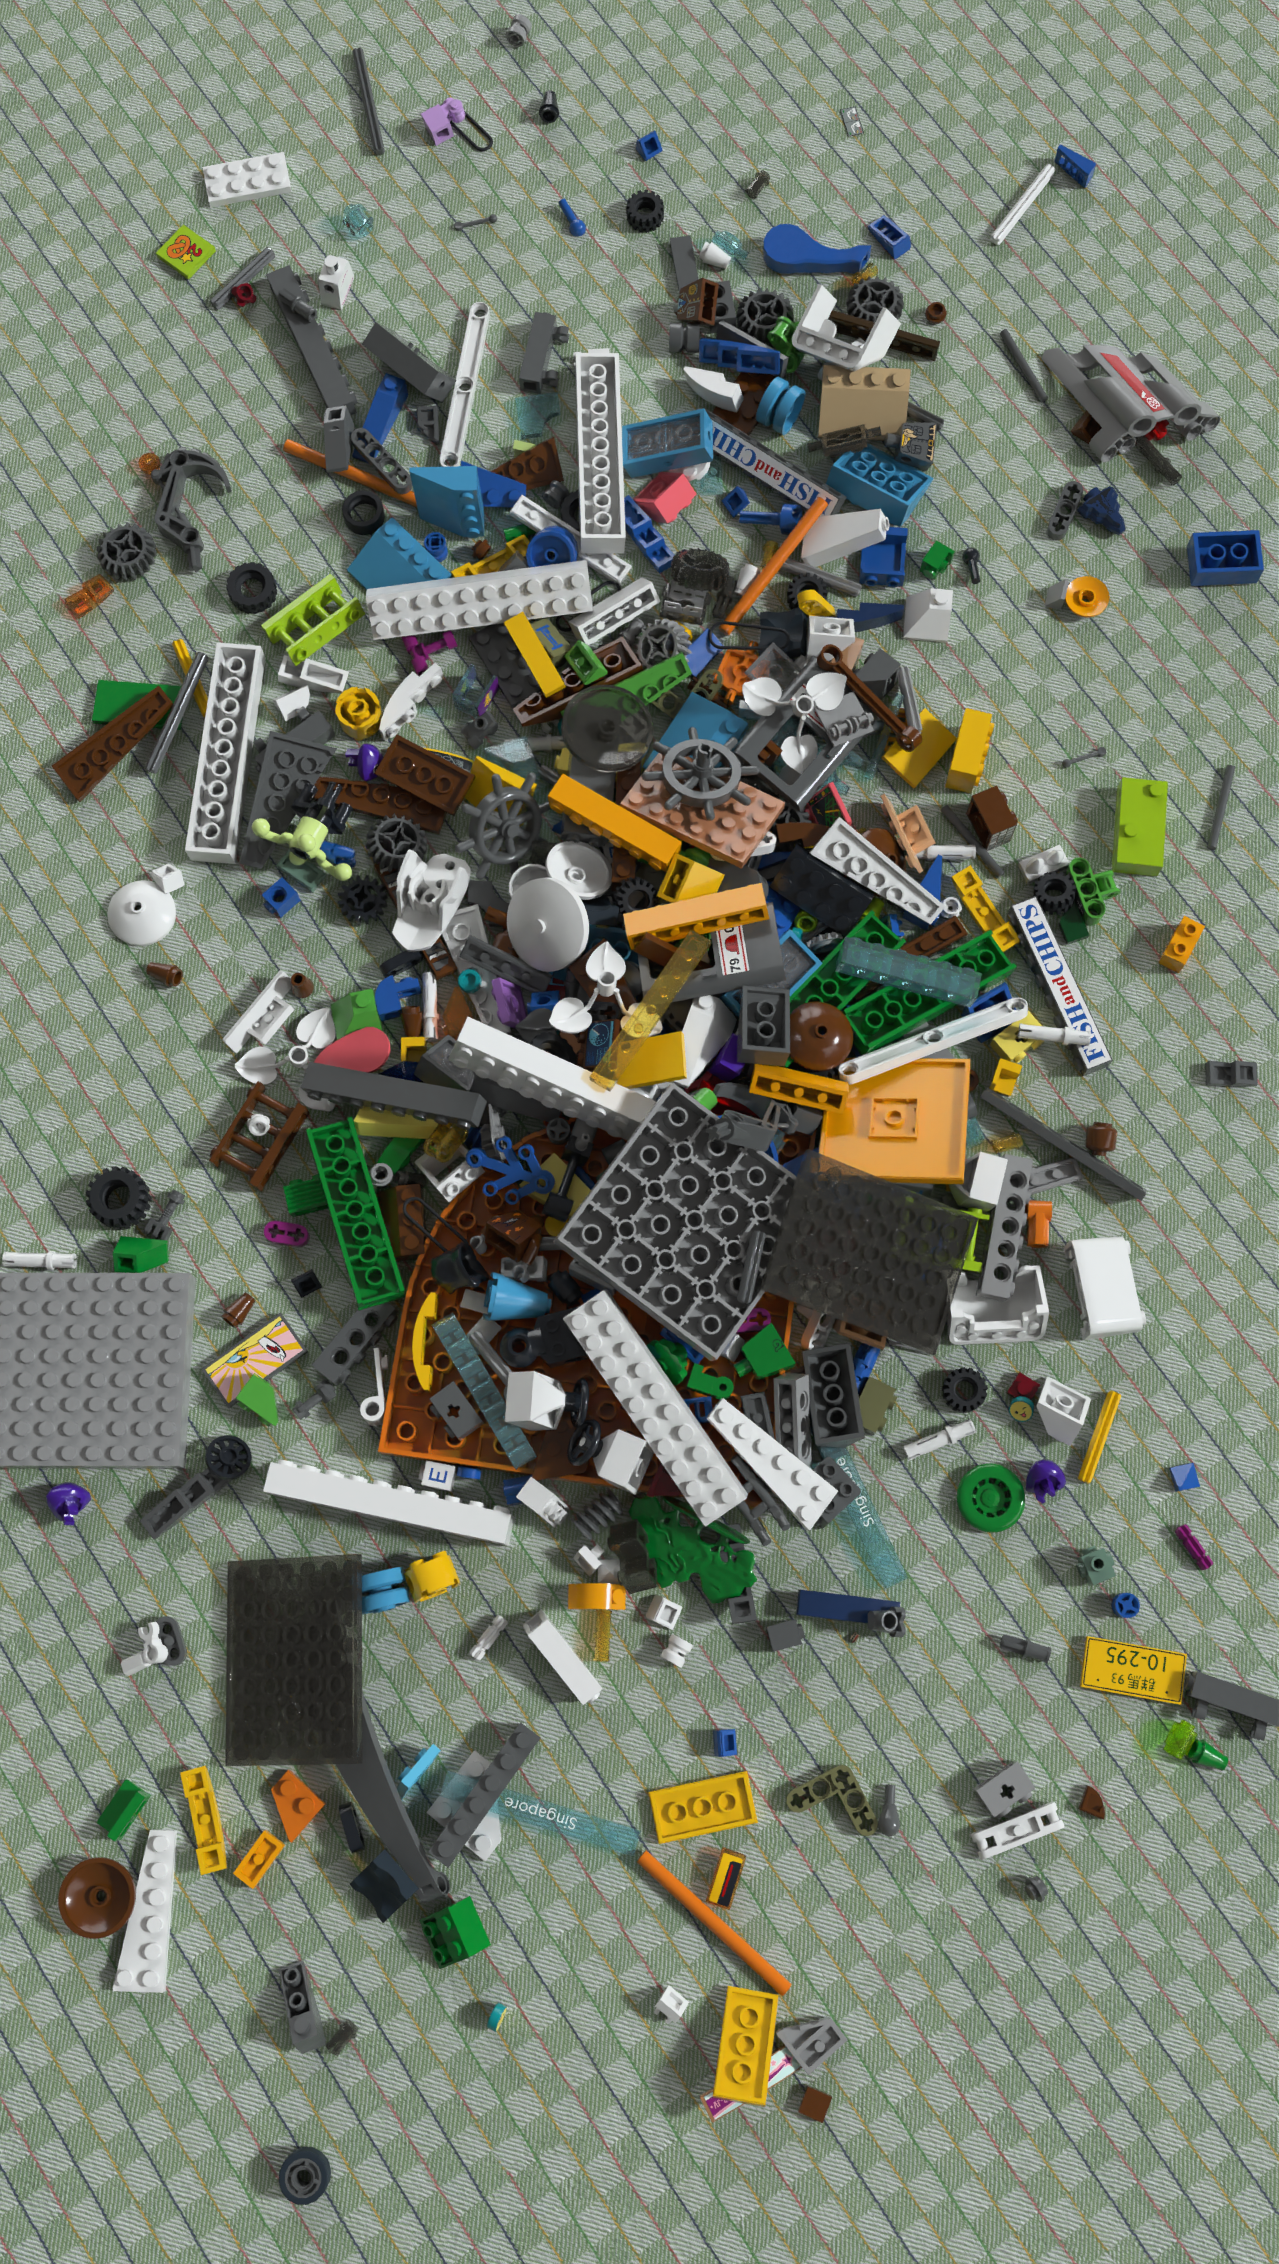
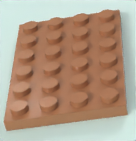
M658 753L644 772L662 771L665 756ZM689 756L684 757V758L688 759V760L691 761V762H693V760H694L693 758H691V757H689ZM676 763L672 767V770H686ZM641 775L620 803V807L660 830L742 869L783 811L785 802L740 781L737 790L751 799L750 805L745 806L731 798L727 802L713 807L715 818L709 821L706 819L704 808L692 807L681 802L673 809L666 810L664 804L672 795L666 790L663 781H644ZM728 776L717 778H719L725 783H728L731 777ZM688 779L677 780L683 785ZM709 784L710 791L717 790V788ZM695 786L692 790L700 791V788Z

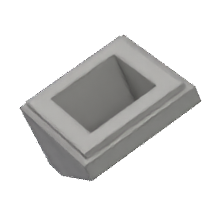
M1065 579L1049 587L1045 601L1046 607L1057 610L1062 609L1069 585L1068 580Z

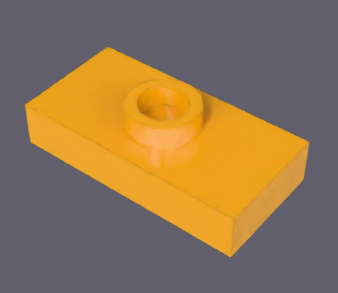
M264 1830L233 1874L250 1888L254 1889L285 1847V1844L269 1831Z

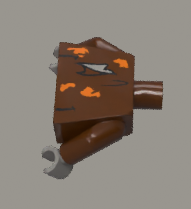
M520 1210L503 1215H495L486 1222V1226L481 1231V1236L471 1238L470 1245L473 1249H476L478 1254H483L487 1250L486 1241L516 1263L522 1261L521 1265L513 1268L512 1274L516 1279L520 1273H523L520 1280L522 1283H525L529 1279L527 1268L529 1265L532 1266L542 1243L541 1230L544 1226V1220L538 1214L530 1218Z

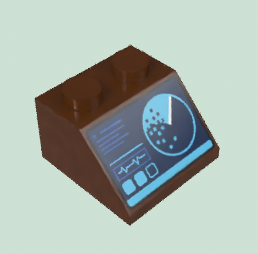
M619 1019L592 1021L586 1030L578 1033L577 1042L581 1043L580 1052H577L576 1055L577 1066L601 1077L609 1075L617 1066Z

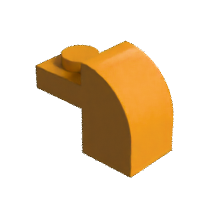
M568 1584V1609L625 1610V1584Z

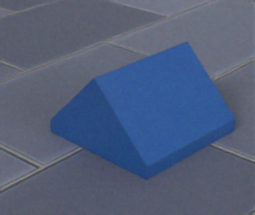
M1002 983L965 1005L961 1016L965 1017L1012 999L1007 983ZM1011 1024L987 1032L985 1034L977 1036L976 1038L980 1043H983L991 1037L995 1036L996 1034L1000 1033L1001 1031L1005 1030Z

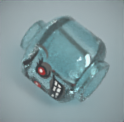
M350 204L344 209L342 222L354 237H366L373 230L374 219L364 205Z

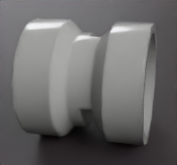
M520 14L513 17L511 26L506 32V39L509 43L517 47L524 45L527 38L526 35L529 34L532 27L530 20Z

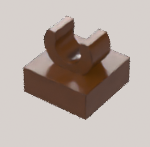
M770 740L758 754V759L763 764L766 763L771 767L783 750Z

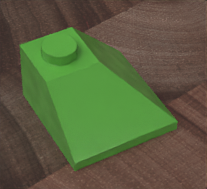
M373 988L349 993L331 1004L337 1040L365 1027H375L383 1031Z

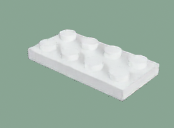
M284 152L202 167L210 208L292 192Z

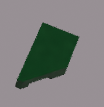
M1074 900L1071 909L1068 908V911L1063 914L1058 924L1067 945L1089 937L1086 925Z

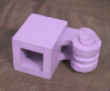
M447 98L443 105L440 106L438 104L421 113L425 128L436 146L454 136L450 124L451 120L455 123L464 120L465 112L460 100Z

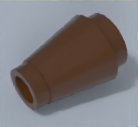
M150 962L146 969L147 975L168 987L178 986L183 977V972L177 965Z
M302 973L293 974L291 977V991L293 995L298 998L310 996L314 990L312 980Z
M420 1006L401 1007L402 1013L399 1014L406 1037H420L423 1013L420 1011Z
M244 1292L243 1295L223 1310L222 1319L233 1328H237L238 1325L243 1324L256 1300Z

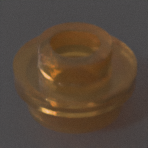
M146 453L138 461L141 471L151 475L153 470L159 469L161 464L159 457L154 453Z

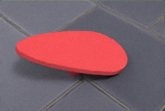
M365 1027L330 1044L317 1056L314 1063L371 1073L377 1071L386 1063L390 1054V1042L387 1035L380 1029Z

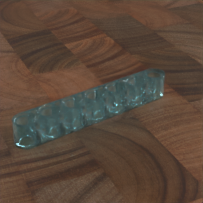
M452 1312L433 1323L432 1326L514 1468L518 1469L536 1458L537 1456L521 1428L505 1422L506 1403L454 1313Z

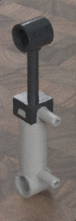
M576 1118L570 1138L561 1156V1159L568 1161V1165L558 1193L552 1191L549 1193L542 1214L563 1223L566 1222L574 1200L567 1197L577 1165L583 1168L590 1157L598 1127H591L585 1121Z

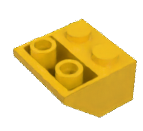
M675 853L657 896L674 903L680 900L717 893L725 874Z

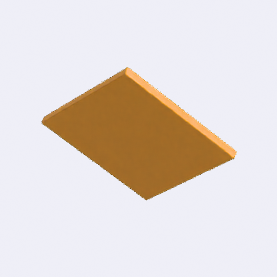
M846 1058L842 1063L855 1058ZM920 1058L855 1084H848L849 1094L843 1114L823 1110L816 1175L817 1181L964 1184L970 1059ZM848 1071V1072H845L844 1074H845V1075H851V1074H854L855 1072H853V1071Z

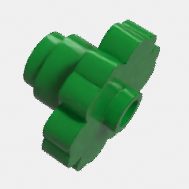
M664 1338L660 1341L652 1340L647 1344V1348L671 1383L676 1386L682 1382L687 1376L685 1369L688 1365L686 1348L681 1343H673Z

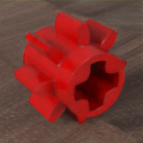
M1168 420L1156 422L1155 427L1143 436L1149 441L1152 439L1154 441L1162 439L1167 433L1166 426L1169 425Z

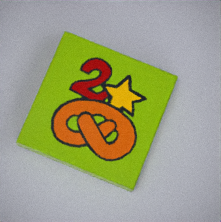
M183 224L156 252L157 258L189 280L216 250L212 244Z

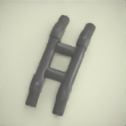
M736 1454L730 1461L747 1480L742 1486L747 1493L754 1489L762 1500L752 1510L745 1501H742L736 1507L749 1523L762 1545L767 1546L771 1543V1539L763 1524L757 1519L769 1509V1512L777 1521L782 1531L788 1530L791 1525L780 1506L756 1477L754 1471Z

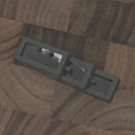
M223 1466L218 1471L222 1472ZM207 1467L202 1473H197L180 1489H175L146 1514L140 1522L155 1540L199 1508L231 1482L232 1479H220L210 1473ZM228 1467L227 1474H232Z

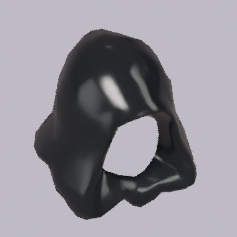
M461 1242L456 1247L431 1259V1276L434 1282L449 1294H453L458 1288L464 1286L476 1288L481 1282L490 1279L489 1274L476 1259L473 1249L467 1243Z

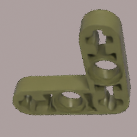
M716 669L707 670L691 692L696 694L702 691L705 693L706 699L711 701L723 685V674ZM717 674L716 679L718 683L710 685L709 689L713 690L710 694L701 685L707 686L710 682L708 676ZM668 690L660 696L658 703L655 700L652 703L674 719L690 694L683 701ZM668 696L673 697L675 700V705L672 709H666L663 705L664 699Z
M837 1765L790 1790L786 1796V1804L789 1809L800 1813L838 1793L858 1833L863 1836H870L878 1828L877 1819L852 1770L845 1765ZM840 1769L842 1772H848L849 1775L846 1777L848 1785L850 1786L853 1782L855 1784V1788H850L843 1794L840 1789H845L841 1781L836 1782L835 1780L838 1776L837 1771ZM817 1781H823L827 1786V1791L822 1796H817L813 1793L812 1788ZM808 1786L809 1794L814 1798V1801L809 1803V1798L807 1797L801 1801L803 1806L798 1808L797 1805H791L792 1795L795 1793L798 1796L806 1794L803 1788ZM853 1792L858 1793L861 1797L860 1805L855 1808L847 1804V1797ZM865 1806L867 1808V1811L863 1812L867 1820L872 1819L873 1821L870 1824L871 1829L869 1831L865 1828L860 1829L859 1825L862 1824V1820L859 1815L855 1818L852 1813L861 1811Z

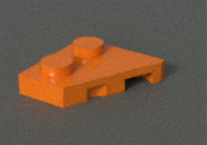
M290 1769L271 1789L288 1840L292 1843L326 1803Z

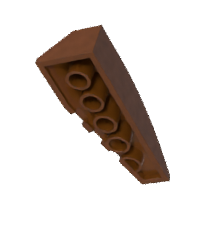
M624 637L593 651L608 671L605 676L585 685L574 669L568 667L562 671L561 676L566 686L565 688L547 698L542 691L539 693L535 692L513 708V712L522 727L561 719L563 716L560 711L642 672L641 663Z

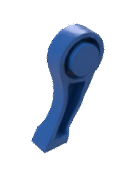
M780 224L771 228L766 233L763 243V259L766 265L773 271L781 274L848 272L859 275L869 260L871 245H857L847 249L829 248L818 243L801 228L792 224Z

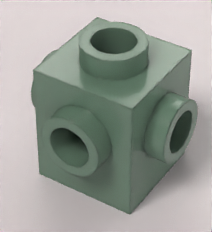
M1095 1545L1081 1551L1083 1556L1077 1558L1078 1564H1076L1080 1576L1082 1578L1085 1577L1088 1586L1116 1576L1112 1567L1115 1565L1109 1551L1106 1552L1104 1548L1096 1549Z

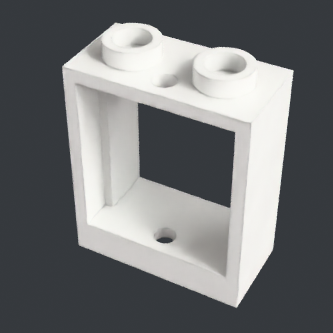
M451 1132L415 1161V1164L448 1202L485 1172L481 1166L473 1168L465 1160L442 1181L439 1182L435 1178L436 1175L461 1154L466 1159L467 1149ZM471 1156L472 1161L477 1162L475 1158Z

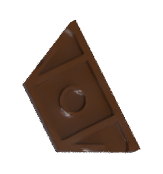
M563 1411L556 1430H546L532 1478L536 1481L586 1472L589 1460L582 1465L574 1466L567 1457L570 1439L577 1429L572 1425L570 1412ZM588 1413L586 1414L585 1420L593 1419ZM591 1426L589 1434L593 1436V1427ZM580 1452L576 1458L581 1457L584 1453Z

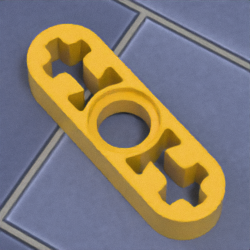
M805 590L797 595L799 608L808 616L836 617L834 607L815 590Z

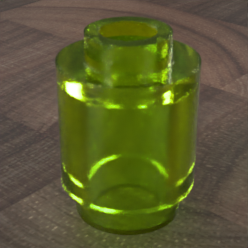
M1181 1720L1180 1723L1174 1721L1164 1741L1165 1746L1163 1750L1173 1757L1182 1760L1184 1755H1188L1198 1735L1194 1732L1195 1726L1185 1720Z

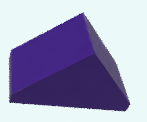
M732 1033L707 1069L709 1073L726 1083L739 1076L745 1063L737 1062L738 1036Z

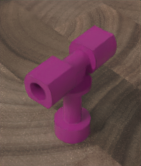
M451 630L442 633L444 638L426 646L423 643L419 644L415 635L401 637L408 654H411L413 658L411 663L418 676L422 675L429 668L426 660L430 659L428 654L448 646L449 650L458 647Z

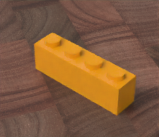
M754 1064L749 1093L843 1114L849 1094L848 1082L775 1065Z

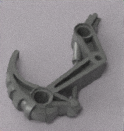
M179 447V449L174 450L170 454L167 453L162 466L151 472L153 482L156 485H160L163 490L154 520L160 533L187 554L189 570L199 572L202 569L200 553L204 549V543L199 531L191 525L186 515L179 510L186 478L200 474L213 475L225 484L228 493H231L232 490L224 469L211 455L206 452L202 453L201 450L196 448L187 450L186 447Z
M716 1084L713 1090L716 1097L733 1099L749 1108L760 1119L735 1111L725 1110L715 1125L708 1127L706 1132L710 1134L708 1137L710 1140L720 1139L727 1143L759 1151H767L778 1128L787 1134L795 1132L799 1123L791 1113L792 1108L789 1107L787 1101L749 1093L750 1085Z

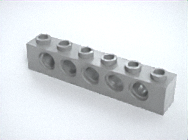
M1004 1154L1001 1157L1008 1159L998 1204L990 1210L982 1256V1271L979 1274L976 1296L1002 1302L1008 1300L1014 1294L1015 1283L1012 1282L1013 1274L1017 1273L1019 1267V1259H1016L1017 1251L1021 1249L1023 1244V1236H1020V1233L1027 1220V1213H1024L1025 1204L1029 1203L1031 1197V1190H1028L1029 1181L1033 1180L1035 1168L1032 1167L1033 1160ZM1011 1177L1019 1181V1188L1011 1185ZM1007 1200H1011L1014 1202V1211L1009 1210L1007 1208ZM1003 1223H1007L1010 1225V1234L1005 1233L1003 1231ZM999 1246H1004L1007 1249V1257L999 1254ZM995 1269L1003 1272V1280H998L994 1276Z

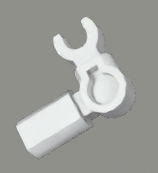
M157 1622L148 1623L149 1633L147 1627L138 1628V1634L145 1642L143 1644L144 1650L122 1660L121 1666L125 1675L130 1676L151 1666V1664L162 1663L167 1659L168 1650L158 1637L159 1625Z

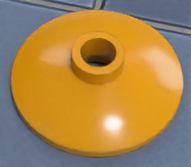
M1090 576L1074 579L1068 585L1065 597L1068 608L1074 614L1087 618L1101 614L1107 608L1110 599L1106 585L1099 579Z

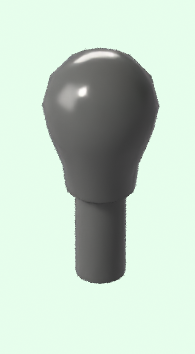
M886 1784L885 1804L882 1807L878 1820V1828L883 1835L890 1837L898 1833L901 1825L897 1806L895 1805L896 1785Z

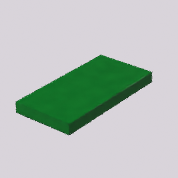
M98 680L92 722L94 724L107 725L157 686L161 687L174 704L181 686ZM170 710L157 722V724L153 728H163L165 721L170 713ZM182 717V719H181V722H180V724H179L177 730H181V728H182L183 717Z

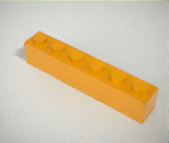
M565 774L561 775L548 794L549 805L555 812L559 814L565 813L570 816L569 818L578 825L584 824L589 827L593 834L597 836L603 835L614 846L618 848L622 846L629 850L633 857L648 861L649 865L655 870L667 872L674 854H679L681 851L680 840Z
M762 883L623 914L626 935L631 950H634L635 944L646 932L665 942H670L769 919Z

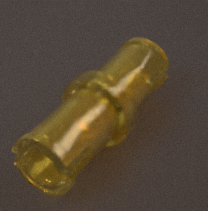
M596 1610V1632L593 1633V1638H595L594 1661L610 1662V1639H613V1634L610 1633L612 1611Z

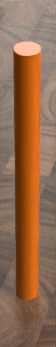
M290 439L286 440L283 447L284 452L326 469L325 454ZM351 465L348 466V470L334 472L417 508L413 491L399 494L384 479Z
M817 497L724 621L736 623L741 621L826 509L828 503L823 498ZM722 624L718 629L724 635L729 636L736 626Z
M647 1850L640 1856L636 1862L777 1993L783 1996L789 1990L792 1984L656 1858Z

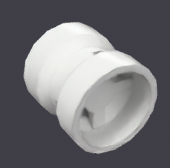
M671 1634L669 1645L662 1651L660 1656L682 1668L685 1663L684 1657L686 1653L691 1651L693 1645Z

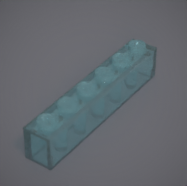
M845 937L840 946L835 970L836 972L966 1007H971L976 1001L982 973L975 972L971 968H960L953 966L949 962L931 960L927 956H916L901 949L886 948L882 944L864 942L857 937Z

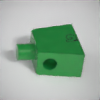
M770 1323L741 1347L740 1351L744 1359L733 1365L740 1378L752 1371L756 1379L760 1380L794 1367L795 1361L775 1327Z

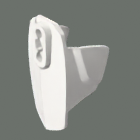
M410 849L407 851L397 877L398 917L392 934L397 942L408 952L431 948L453 918L461 904L470 880L471 869L465 860L447 854H439L433 856L425 863L416 852Z

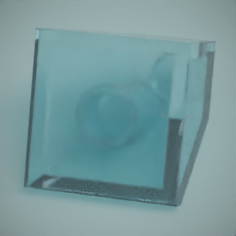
M526 736L483 749L487 761L525 779L531 772L536 775V780L540 779Z

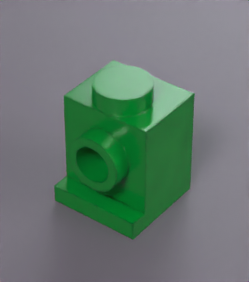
M936 540L922 560L920 572L925 577L935 580L938 574H943L948 565L952 563L955 551Z

